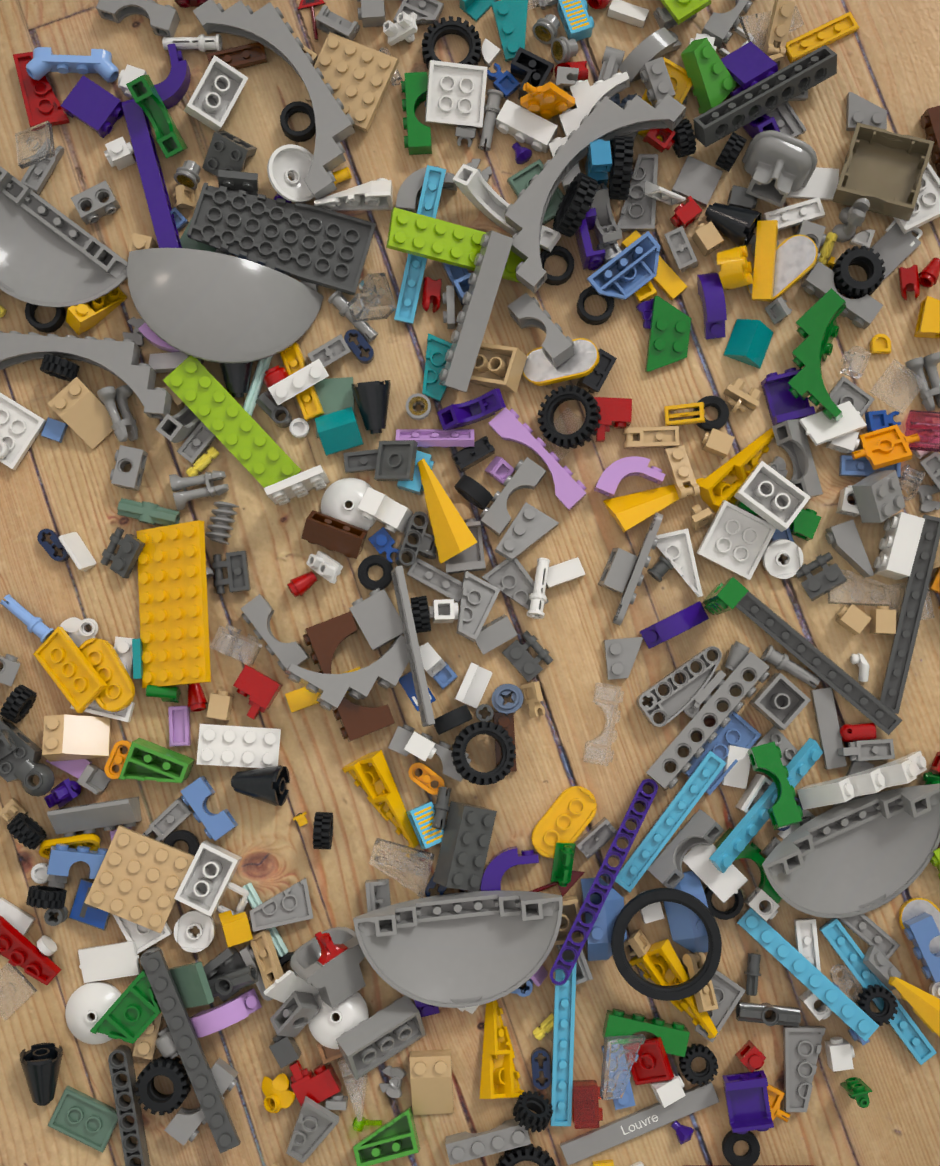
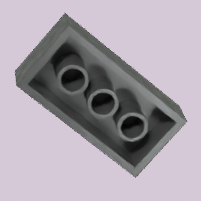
M451 801L433 882L447 888L479 891L497 811L482 806Z

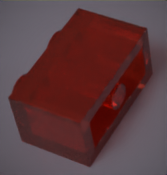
M573 1080L572 1107L575 1129L600 1128L599 1121H603L602 1107H599L598 1100L602 1099L601 1086L597 1085L596 1080Z

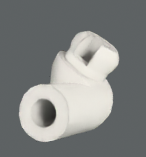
M852 654L850 662L853 665L857 664L859 667L858 681L868 682L870 666L863 654Z

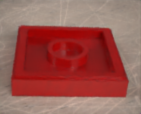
M661 1037L627 1042L622 1045L635 1085L668 1081L674 1078Z

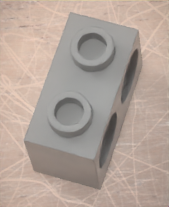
M106 180L71 197L80 217L86 225L95 223L101 217L111 215L121 208ZM109 197L107 202L102 203L104 198ZM92 206L89 211H85L86 207Z

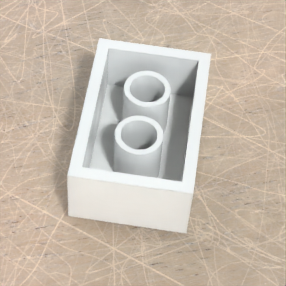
M214 55L184 112L212 130L219 131L246 84L248 77Z
M763 461L754 468L734 495L736 499L781 532L790 526L811 498Z
M900 512L885 521V535L879 543V549L881 550L879 557L877 556L874 561V568H876L874 574L894 580L910 577L925 518Z
M207 840L203 841L174 899L211 917L215 914L228 888L227 885L231 882L242 857Z

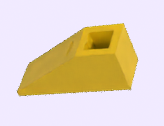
M117 287L94 301L70 306L67 309L66 322L77 335H80L98 324L124 302L127 296Z

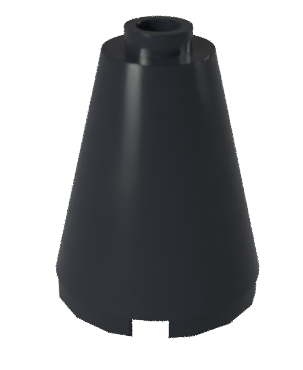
M715 202L713 205L708 206L705 216H707L706 221H712L716 229L738 247L745 245L747 247L751 238L755 235L753 232L757 227V221H761L762 213Z
M253 362L219 363L229 394H232V397H244V393H248Z
M385 380V384L384 381L351 384L365 429L370 430V434L382 433V429L386 428L391 387L390 380Z
M279 765L240 771L231 779V786L235 792L274 806H282L288 796L289 790H286L285 787L286 783H290V777L286 766Z
M55 1043L34 1044L31 1046V1050L25 1052L24 1049L20 1053V1062L32 1101L39 1106H45L54 1099L63 1055L62 1046L59 1045V1048H57Z

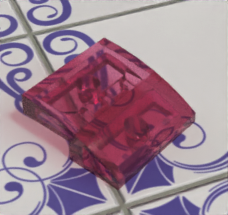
M910 410L904 435L910 436L918 433L920 441L909 444L910 450L940 452V412Z

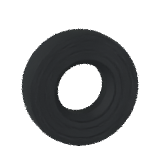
M706 396L698 401L704 402V409L709 406L715 407L718 411V418L713 421L705 418V423H697L696 425L705 431H711L712 428L717 430L722 428L729 417V409L725 401L717 396Z
M369 556L359 565V581L365 588L372 591L378 588L380 590L385 589L392 581L391 570L393 567L382 556ZM374 565L380 566L383 569V576L377 581L371 580L368 576L369 568Z
M186 830L174 831L164 840L165 844L174 847L177 841H185L189 847L188 853L194 856L200 847L196 836Z
M731 1130L723 1139L722 1151L726 1160L732 1166H752L759 1158L760 1145L752 1132L748 1131L746 1134H737ZM740 1140L747 1142L749 1145L748 1152L743 1156H738L733 1151L734 1144Z

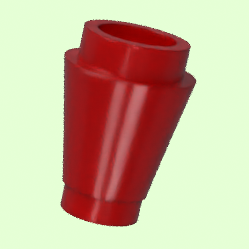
M933 258L919 273V283L922 286L929 288L937 283L940 273L939 258Z
M310 571L291 579L287 586L296 598L299 595L302 596L318 580L314 573Z
M200 683L188 684V708H190V711L198 712L207 709L206 704L208 703Z

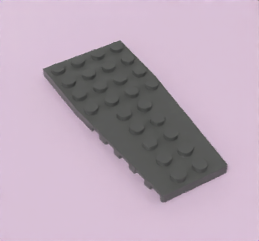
M205 182L187 235L190 239L264 265L293 278L355 296L376 223L318 206L299 202L292 204L286 202L285 199L266 198V195L262 194L255 196L246 194V191L239 190V192L227 190V187L220 186V188L208 186V183Z

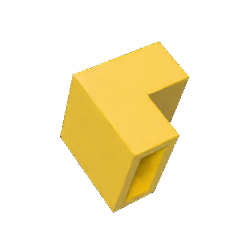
M231 910L218 914L228 948L253 939L246 912L232 915Z

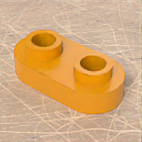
M121 740L113 746L104 768L106 776L110 779H119L132 744L130 741ZM124 746L128 749L126 754L122 753ZM115 765L119 766V771L117 773L114 771Z
M416 762L410 766L408 771L410 779L428 793L437 795L438 787L445 786L444 779L424 763ZM420 768L422 770L421 776L415 774L416 769ZM435 780L439 783L437 788L431 786L432 781Z

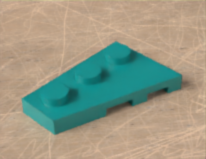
M500 0L491 3L505 62L512 61L520 47L525 49L528 0Z
M428 333L422 394L441 403L447 387L439 385L441 381L439 380V375L442 368H445V355L447 350L451 348L452 343Z

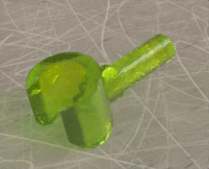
M356 1116L352 1125L353 1130L362 1132L364 1125L382 1126V1120H369L362 1116Z

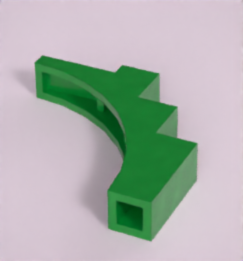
M831 288L796 321L798 328L796 331L805 340L792 352L794 358L792 361L801 370L788 382V385L790 387L789 392L796 399L800 397L802 400H805L810 395L808 399L815 406L820 405L824 409L822 411L829 420L833 418L835 421H839L843 417L842 411L830 398L824 386L821 371L822 350L827 334L837 317L846 308L845 300Z

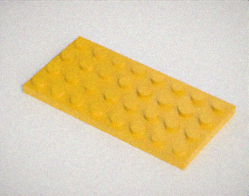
M197 520L136 531L137 539L145 543L138 557L140 639L143 650L142 688H147V685L161 687L211 682L204 521Z

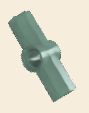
M121 498L117 507L118 515L138 519L140 522L151 525L160 524L168 526L179 524L180 521L179 511L163 508L150 502L142 501L141 503Z

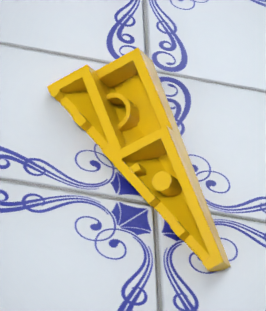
M772 428L698 484L701 499L715 513H717L723 500L733 505L737 501L734 497L735 493L759 464L758 461L763 453L769 451L768 445L773 437H775Z
M423 458L417 462V466L420 471L421 484L424 489L425 502L439 557L438 560L442 564L476 544L477 541Z
M704 478L695 479L696 483L699 484ZM673 484L606 499L603 503L611 516L615 518L623 533L653 516L656 512L662 511L680 499Z
M382 750L368 753L342 768L344 773L349 772L355 779L354 784L356 787H362L368 795L367 799L386 821L390 820L397 828L395 832L398 835L402 834L406 838L410 849L415 848L419 844Z
M669 939L651 944L650 949L644 956L638 958L636 955L629 961L632 966L636 965L644 972L643 976L646 979L650 978L657 985L673 986L689 980ZM694 995L670 1001L681 1012L685 1011L693 1018L692 1023L695 1026L699 1024L708 1033L707 1037L709 1039L716 1037L718 1031L707 1011L698 1012Z
M890 977L888 984L894 986L899 991L900 997L908 1001L913 1007L912 1010L933 1033L940 1037V999L897 977Z
M497 1000L486 1003L479 1099L515 1098L524 1092V1090L520 1089L518 1081L520 1074L515 1070L513 1047L507 1026L503 1025L501 1017L503 1010L498 1006Z

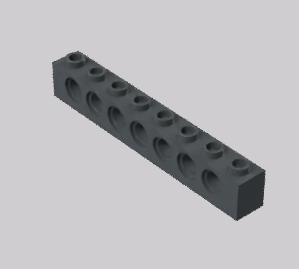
M824 45L693 119L695 138L705 147H708L837 74V54Z

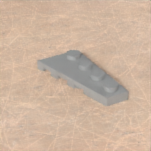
M658 154L638 155L630 183L628 199L625 200L619 222L617 223L621 231L655 232L656 199L645 195V182L648 181L657 185Z
M783 1026L784 1110L786 1112H807L813 1087L812 1081L817 1069V1059L822 1048V1037L826 1030L824 1026Z

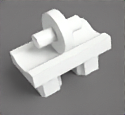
M403 11L396 17V23L388 20L383 24V32L388 36V44L390 46L404 39L411 43L415 39L414 33L418 31L416 25L417 14L414 12L408 15Z
M319 550L316 555L310 554L306 563L312 570L333 584L336 583V577L341 574L343 568L338 561Z

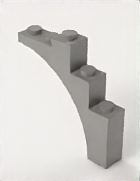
M400 635L394 640L388 651L377 661L357 671L342 674H322L306 670L292 663L287 668L285 674L289 675L288 679L295 683L301 682L306 685V689L310 692L320 693L316 701L320 702L322 708L330 711L331 709L335 710L338 708L347 691H349L351 697L357 700L366 698L376 680L378 685L385 689L395 687L409 662L404 636Z

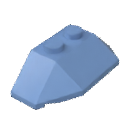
M647 231L589 276L587 280L599 295L626 300L656 277L660 245L650 232Z
M692 870L683 872V879L674 889L693 895L708 908L705 892L699 877ZM664 901L663 904L672 940L693 953L708 952V935L701 919L692 910L681 904Z
M601 877L599 878L601 885H609ZM595 878L580 879L582 903ZM611 888L586 940L588 961L608 960L613 955L611 948L612 930L617 916L624 908V897L613 888ZM593 894L590 896V901L592 904L598 905L601 903V898L599 895ZM583 913L584 923H591L592 916L589 913ZM627 930L625 932L624 942L627 940Z

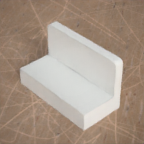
M471 662L455 699L477 708L492 676V672Z

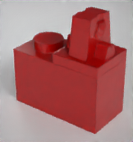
M593 397L598 402L597 406L601 410L599 412L601 420H598L600 427L595 428L597 432L596 442L605 441V432L610 431L611 425L619 429L630 425L632 419V399Z
M245 665L233 686L238 688L236 692L245 697L250 695L248 704L251 705L247 716L254 720L260 711L264 713L266 709L270 708L283 685L253 667Z
M299 1060L290 1064L289 1067L293 1074L290 1077L292 1081L291 1087L301 1107L305 1096L316 1103H320L341 1091L342 1084L332 1064L327 1066L322 1064L313 1070L314 1073L307 1068L303 1069Z

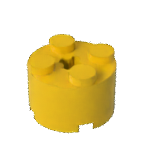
M746 245L717 252V265H720L719 277L723 288L726 290L753 284L751 275L753 273V266L751 261H747L748 250Z

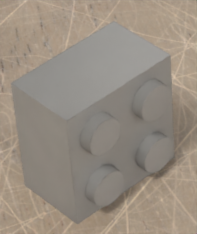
M877 470L852 486L862 523H882L906 507L896 470Z
M775 673L749 703L779 730H785L811 699L783 674Z

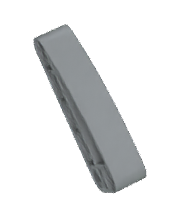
M711 646L703 649L637 697V706L652 726H665L700 694L711 679L722 658L719 648ZM709 650H712L716 655L714 661H710L707 658ZM694 661L700 667L697 673L693 672L690 668L691 663ZM676 673L683 675V682L681 684H677L674 680ZM661 684L667 687V693L664 696L658 692V687ZM643 697L651 699L649 706L642 704L644 701ZM657 712L663 716V720L659 724L653 720V716Z

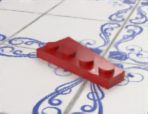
M33 52L14 54L13 58L31 130L70 123L46 77L44 76L38 81L32 79L27 73L26 64L33 59Z
M0 916V955L9 959V964L14 967L20 966L24 968L26 974L47 986L62 969L46 955L42 954L35 945Z

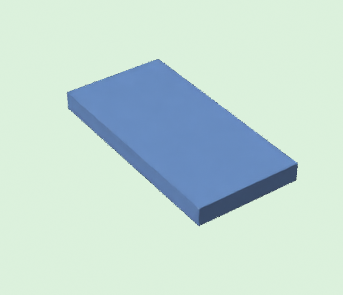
M733 712L729 717L731 721L725 728L720 727L717 730L718 736L711 744L709 742L703 747L705 751L698 759L696 757L693 758L690 762L692 766L685 775L691 776L709 750L725 761L729 753L728 745L750 749L762 735L741 716ZM737 759L725 772L723 767L705 791L708 795L723 781L727 773L738 762Z

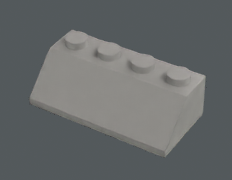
M139 796L60 808L47 812L55 833L63 834L64 837L74 836L76 831L82 830L84 834L94 833L96 828L102 827L104 831L114 830L116 825L121 824L126 828L136 826V822L142 820Z
M403 996L386 1008L379 1010L367 1020L360 1022L356 1027L344 1032L336 1041L353 1077L357 1080L426 1034L419 1010L409 997Z

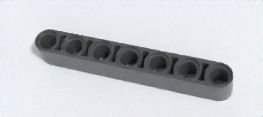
M120 1045L109 1055L108 1063L125 1166H151L141 1105L138 1103L139 1096L136 1097L135 1095L138 1088H135L137 1081L132 1052L128 1046ZM116 1053H121L124 1056V1061L118 1060ZM120 1074L127 1076V1082L120 1079ZM123 1095H128L131 1098V1102H126ZM126 1116H132L134 1118V1123H130L127 1120ZM130 1136L136 1137L138 1143H132ZM133 1158H139L141 1160V1164H136Z

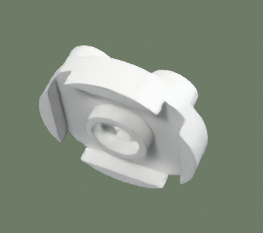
M778 539L768 544L762 556L765 570L770 575L779 579H788L797 574L804 560L801 548L787 539ZM781 554L788 557L784 564L778 561Z
M192 910L183 914L174 926L176 942L179 943L183 950L191 953L200 952L207 948L214 940L216 933L212 916L210 917L198 910ZM194 926L200 929V933L196 937L190 932V929Z

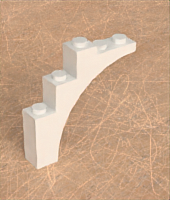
M627 72L616 73L610 79L605 81L599 80L592 86L589 85L587 79L585 81H576L575 85L569 87L571 96L575 98V109H567L559 115L565 137H557L551 143H548L552 158L555 156L558 147L568 141L570 133L580 127L582 119L586 115L589 116L594 105L598 101H602L605 96L610 99L616 93L630 87V79ZM579 162L561 181L565 192L570 187L574 177L580 173Z
M921 751L912 752L897 760L865 771L807 785L797 790L803 810L844 803L857 796L873 794L887 787L910 783L917 779V775L927 770L926 760L922 756Z

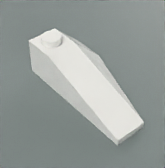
M379 178L376 181H370L315 200L314 206L332 211L392 210V181Z

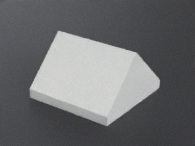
M756 773L735 807L747 814L773 782L764 775Z

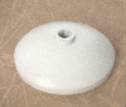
M288 144L277 148L270 156L267 165L269 181L275 191L286 200L303 203L314 198L304 181V178L308 176L313 160L311 152L301 146Z
M343 478L334 482L327 488L322 497L321 513L368 531L375 524L376 520L373 519L371 521L363 517V512L358 509V506L367 488L372 487L365 481L357 478ZM347 502L353 503L351 508H346Z
M101 981L86 983L74 991L67 1002L65 1010L66 1023L71 1033L77 1039L87 1044H103L112 1040L113 1038H109L108 1035L98 1032L94 1034L90 1030L121 996V992L113 985ZM93 1013L95 1015V1019H91L89 1014Z
M357 991L332 1009L321 1000L320 994H318L314 998L320 1010L309 1021L308 1026L313 1037L321 1045L331 1049H339L336 1039L344 1032L351 1030L360 1022L369 1018L367 1004L362 995ZM335 1013H338L340 1016L338 1021L333 1020Z

